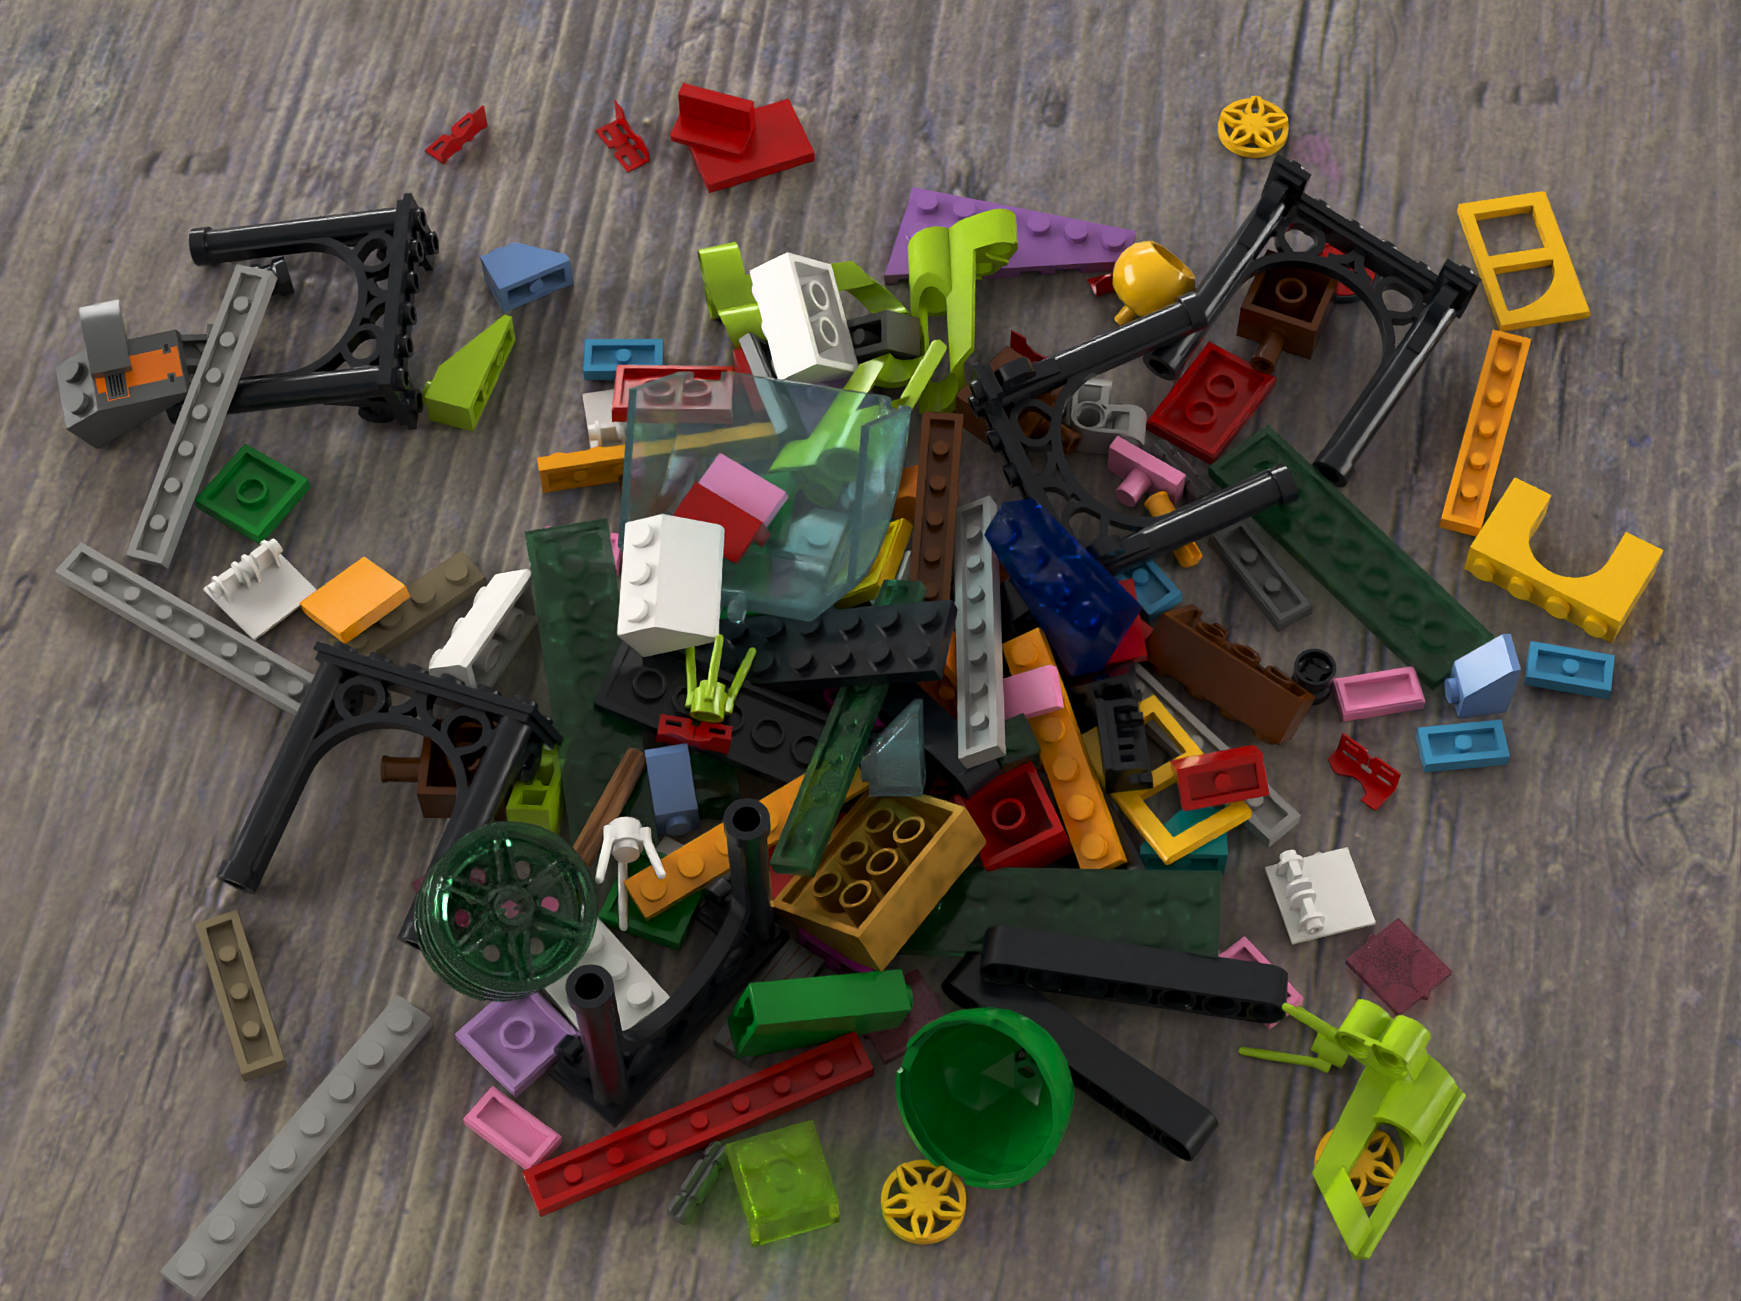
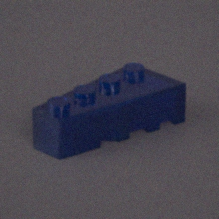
M1035 499L1003 502L985 531V538L1069 674L1076 676L1102 671L1143 607Z

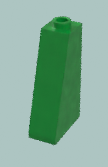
M902 969L749 983L727 1018L735 1051V1059L741 1060L743 1057L753 1055L757 1057L830 1042L854 1031L859 1036L898 1028L912 1010L913 993L910 985L905 984Z

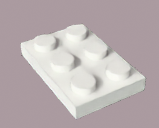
M598 917L526 966L530 977L578 1031L576 1013L568 1003L565 984L571 972L580 966L588 964L598 965L610 973L614 983L622 1031L632 1028L645 1020L670 998Z

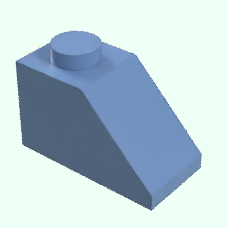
M514 242L480 256L484 280L503 313L574 284L570 259L566 254Z
M1511 633L1502 634L1454 661L1450 678L1445 679L1444 687L1446 699L1449 704L1454 703L1458 718L1508 711L1521 671Z
M687 743L644 750L658 835L680 836L691 830L700 829Z

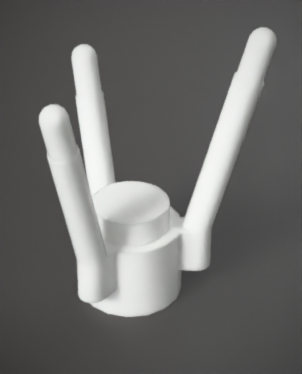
M632 817L614 819L609 825L603 827L604 840L595 876L597 884H601L604 881L611 853L615 860L618 861L619 928L621 931L628 929V891L623 881L628 879V863L639 858L640 853L643 851V846L657 877L661 880L666 877L662 862L652 842L651 828H642L640 821Z

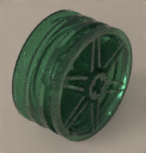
M513 821L488 824L460 838L430 867L419 887L414 907V927L417 942L433 972L457 992L470 998L487 1002H511L524 999L538 993L568 974L579 963L589 948L598 917V901L594 881L585 862L576 850L563 838L543 827ZM517 862H525L529 866V875L524 879H519ZM478 868L485 873L486 879L484 884L470 880V874L473 869ZM545 897H554L558 901L557 911L553 912L542 907V900ZM508 900L515 903L513 909L519 911L512 918L505 916L507 909L501 907ZM457 911L468 913L469 925L467 927H461L456 923L455 914ZM535 938L542 942L544 948L540 954H531L530 939ZM486 946L497 948L499 951L497 961L492 962L484 957L483 950Z

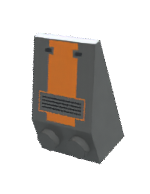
M174 329L127 339L133 371L93 379L90 374L86 349L58 364L56 372L66 429L97 449L185 400L190 388V381L179 331Z

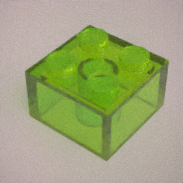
M813 1119L725 1144L727 1165L752 1248L840 1222L839 1201Z

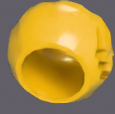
M1143 241L1133 244L1121 253L1113 268L1112 285L1119 299L1125 304L1114 317V320L1122 326L1131 322L1136 315L1142 317L1175 303L1176 297L1190 291H1195L1194 274L1178 257L1154 241Z

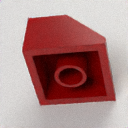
M1032 761L997 776L969 800H965L959 795L953 797L957 805L966 807L987 841L978 853L987 872L1037 870L1074 852L1067 833Z

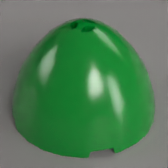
M985 1007L948 1013L926 1024L909 1039L906 1044L908 1048L902 1065L896 1072L895 1077L897 1104L903 1124L910 1137L931 1164L935 1167H946L964 1178L963 1183L968 1186L1002 1189L1012 1188L1031 1179L1049 1163L1065 1136L1074 1105V1089L1067 1059L1058 1043L1047 1030L1031 1019L1009 1009ZM1024 1048L1026 1054L1025 1057L1021 1058L1019 1054L1021 1049ZM1029 1066L1034 1073L1027 1071L1024 1067Z

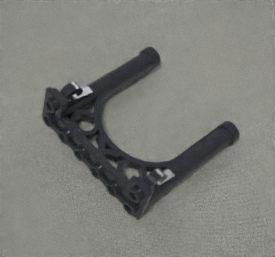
M1278 154L1272 163L1260 200L1194 291L1206 313L1208 327L1143 355L1142 359L1146 367L1158 377L1169 381L1175 380L1238 289L1247 280L1264 271L1277 268H1302L1319 272L1338 280V282L1353 291L1371 311L1379 327L1382 339V357L1378 370L1311 465L1314 473L1324 482L1334 487L1343 488L1355 473V464L1456 317L1460 319L1463 316L1482 279L1475 276L1473 271L1467 266L1456 264L1449 259L1444 263L1439 275L1432 272L1430 267L1422 261L1412 260L1398 251L1393 243L1384 239H1378L1367 232L1359 222L1344 218L1333 211L1325 201L1307 195L1305 191L1312 174L1305 171L1304 167L1297 161L1287 160ZM1290 230H1299L1313 239L1315 248L1306 252H1294L1285 239V233ZM1274 237V245L1278 253L1257 258L1270 238ZM1326 243L1344 253V255H1335L1329 252L1327 258L1321 256ZM1364 266L1382 277L1376 284L1375 289L1370 286L1373 279L1367 274ZM1386 290L1400 292L1410 299L1412 309L1407 312L1387 310L1382 299V293ZM1412 323L1395 348L1393 325L1405 326Z
M404 193L403 199L397 200V206L390 208L215 230L209 226L191 229L189 234L190 254L194 263L199 267L242 260L320 252L331 254L345 261L354 270L358 283L356 310L348 329L340 341L323 357L301 369L240 378L226 415L317 404L359 407L358 415L366 421L387 423L396 418L400 425H406L409 430L417 429L418 413L423 411L421 391L415 389L410 380L408 360L414 353L411 331L412 325L417 323V311L414 303L415 294L420 292L421 286L418 267L423 266L425 271H433L434 255L439 253V239L437 233L430 230L427 224L426 213L422 207H418L412 193ZM377 249L376 256L382 262L375 266L364 265L363 263L370 253ZM388 278L387 290L379 288L376 282ZM384 314L382 330L375 323ZM369 339L377 340L376 349L372 355L364 359L353 357L352 353L361 343ZM345 361L350 367L349 369L336 370ZM185 400L166 410L170 422L176 425Z
M1193 291L1176 297L1175 303L1034 364H1031L1029 358L1022 357L1004 364L995 372H993L990 364L982 366L981 362L973 364L972 380L968 382L971 395L968 396L970 408L977 419L983 417L989 429L985 431L987 442L993 453H1001L1006 465L1002 466L1004 476L1011 488H1018L1023 498L1020 501L1022 512L1029 524L1035 522L1041 534L1039 538L1058 568L1055 576L1062 592L1086 588L1092 581L1097 584L1103 583L1274 506L1284 507L1299 500L1298 489L1290 471L1283 463H1280L1170 513L1155 517H1134L1116 512L1098 502L1080 485L1072 473L1061 441V422L1069 400L1084 383L1097 375L1208 327L1206 313L1199 298ZM1063 386L1053 408L1043 401L1035 399ZM1012 409L1010 419H1008L1005 411ZM1027 412H1036L1048 420L1050 427L1046 436L1037 440L1026 437L1018 423L1020 416ZM1051 446V451H1046L1045 453L1046 467L1041 473L1036 475L1025 451L1038 453L1045 451ZM1056 470L1060 478L1054 477ZM1047 492L1057 493L1063 496L1067 502L1072 498L1076 500L1065 507L1061 514V521L1058 519L1046 495ZM1078 513H1087L1099 519L1100 534L1092 541L1079 540L1073 534V530L1069 525L1070 518ZM1109 525L1133 531L1134 533L1121 539L1116 534L1108 536Z
M317 641L313 649L317 652L315 660L320 663L234 848L228 860L222 861L215 877L235 889L255 894L315 766L325 754L342 741L371 730L399 729L414 732L430 739L445 752L455 773L457 794L455 807L397 939L421 952L437 956L445 940V937L442 936L443 931L505 793L514 779L522 782L532 780L541 763L542 748L553 751L555 744L562 745L564 737L553 727L554 721L539 712V705L524 696L515 695L514 699L502 697L499 691L487 685L478 684L477 688L465 686V682L450 674L442 673L439 678L429 675L426 669L413 663H406L402 667L393 664L391 659L379 653L370 652L369 656L358 654L356 649L342 642L336 641L331 646ZM388 690L409 696L411 699L404 704L392 706V699ZM375 693H377V702L373 709L360 715L363 707V694L374 697ZM434 704L453 709L441 724L433 717ZM467 722L482 725V736L476 743L463 747L456 746L454 734L460 725ZM482 758L472 780L467 762Z
M739 799L730 804L725 810L723 825L727 839L732 885L726 880L714 876L701 890L706 903L695 913V919L714 932L717 937L694 971L662 1006L639 1024L622 1031L613 979L606 969L593 964L583 965L572 971L566 980L565 991L570 1007L576 1013L582 1042L576 1037L566 1034L553 1048L559 1060L548 1071V1075L614 1128L620 1124L789 938V933L774 921L767 842L771 830L770 814L766 806L755 799Z

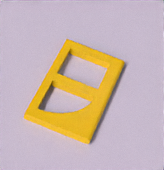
M1545 191L1458 204L1457 213L1499 331L1504 332L1586 319L1591 315ZM1531 212L1544 248L1488 256L1476 221ZM1551 266L1553 280L1546 293L1525 307L1508 311L1496 274Z
M1155 695L1141 701L1139 707L1140 712H1143L1144 725L1154 719L1181 751L1182 755L1175 759L1204 754ZM1096 726L1082 734L1096 776L1105 790ZM1170 761L1151 771L1153 789L1109 793V796L1165 865H1170L1252 818V810L1244 800L1226 803V808L1172 837L1144 802L1145 799L1177 782L1176 774L1171 770Z

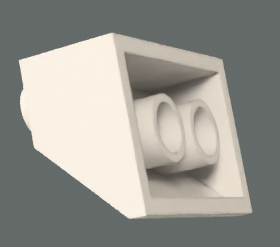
M787 252L750 270L753 282L752 293L759 305L763 320L762 331L769 343L772 355L771 366L778 381L804 386L851 377L857 369L858 363L832 265Z
M665 514L625 524L617 635L641 656L648 657L715 642V637L719 634L725 532L721 525Z
M523 569L495 574L487 587L483 586L479 589L474 598L473 607L465 618L461 617L455 623L451 638L443 649H438L433 654L429 663L430 675L440 678L442 673L450 674L465 682V686L477 688L478 684L489 687L494 686L542 616L532 571Z

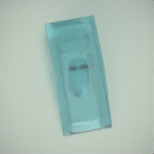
M914 699L873 740L868 755L861 757L862 782H869V796H922L926 784L923 699Z

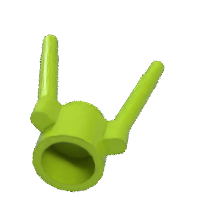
M718 634L715 637L708 679L700 681L699 687H697L695 646L685 648L687 674L685 707L691 709V717L700 721L720 723L724 719V714L732 715L734 701L757 652L754 647L748 650L728 693L725 692V685L717 682L724 641L723 635Z
M1284 1003L1282 1010L1318 1032L1311 1047V1051L1318 1053L1317 1058L1259 1048H1239V1054L1243 1056L1313 1067L1327 1074L1331 1065L1342 1069L1349 1055L1334 1040V1036L1339 1030L1338 1028L1329 1025L1300 1006L1294 1007L1289 1003Z

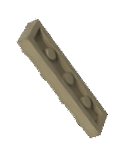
M461 550L406 587L411 595L409 599L352 639L347 645L356 649L358 654L369 656L370 652L386 655L477 593L481 587L487 586L486 576ZM335 636L327 640L328 644L331 646H333L336 641L341 642Z
M236 909L195 923L244 1082L287 1067L238 910Z

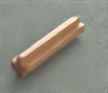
M627 749L570 851V856L575 862L589 867L596 858L604 840L603 827L618 818L647 766L645 754L638 749Z

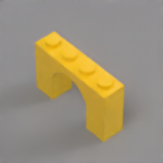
M1514 477L1471 544L1464 569L1482 581L1491 582L1509 591L1515 598L1527 600L1545 609L1551 616L1565 619L1584 629L1586 633L1593 637L1602 638L1613 643L1653 577L1663 550L1625 532L1608 562L1596 573L1579 578L1564 577L1552 573L1535 559L1529 546V541L1545 517L1551 495Z

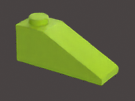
M503 315L441 364L433 380L426 382L422 401L426 403L429 420L474 432L516 341L512 316Z
M564 739L561 746L555 744L553 751L542 748L541 763L533 779L529 782L516 780L506 807L511 852H527L529 854L554 852L562 828L574 749L573 739Z

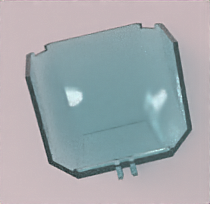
M676 372L630 388L618 547L622 552L624 551L625 524L627 522L660 514L672 516L694 483L700 481L719 453H722L784 490L789 498L768 525L767 529L771 536L762 548L752 543L738 564H733L723 558L720 614L724 606L728 607V619L734 623L742 622L747 611L811 622L854 589L867 576L880 552L896 502L907 448L911 407L899 405L897 410L891 407V398L884 395L736 372H721V380H693L694 373Z

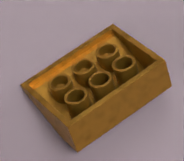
M875 779L869 789L863 793L774 899L773 909L776 913L851 961L882 972L973 861L987 841L966 807Z

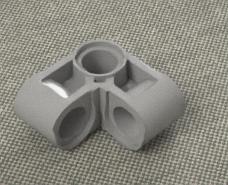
M1092 378L1084 383L1071 397L1070 428L1082 435V440L1076 449L1080 453L1108 455L1109 446L1117 436L1144 450L1147 414L1142 408L1135 405L1110 404L1113 380Z

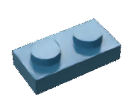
M585 339L584 380H615L617 365H664L663 339Z
M1153 560L1111 579L1113 582L1133 578L1139 611L1149 623L1182 601V592Z
M1531 641L1527 654L1524 685L1608 699L1612 687L1615 655Z
M1502 720L1418 727L1415 735L1423 773L1507 765L1510 758Z

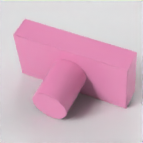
M1116 437L1109 446L1107 470L1124 479L1115 491L1117 499L1122 504L1133 507L1145 492L1153 495L1160 491H1166L1175 507L1183 497L1186 474L1121 437Z

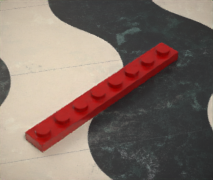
M856 1031L526 1169L522 1171L523 1177L540 1217L705 1148L713 1140L719 1142L874 1076V1068Z

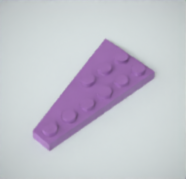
M913 187L885 272V285L898 284V279H909L908 244L917 232L933 226L950 228L962 219L992 209H1008L1015 213L1017 219L1018 250L1009 259V264L1006 267L1002 266L996 273L982 277L983 279L1020 277V272L1040 271L1041 275H1055V270L1077 269L1081 273L1113 271L1121 253L1135 243L1136 231Z

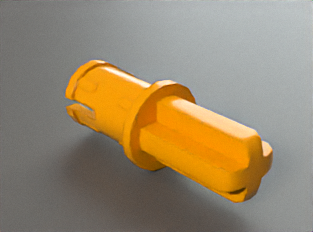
M1166 491L1153 494L1144 503L1152 517L1176 510ZM1195 542L1173 551L1181 567L1184 569L1197 565L1202 559V553Z

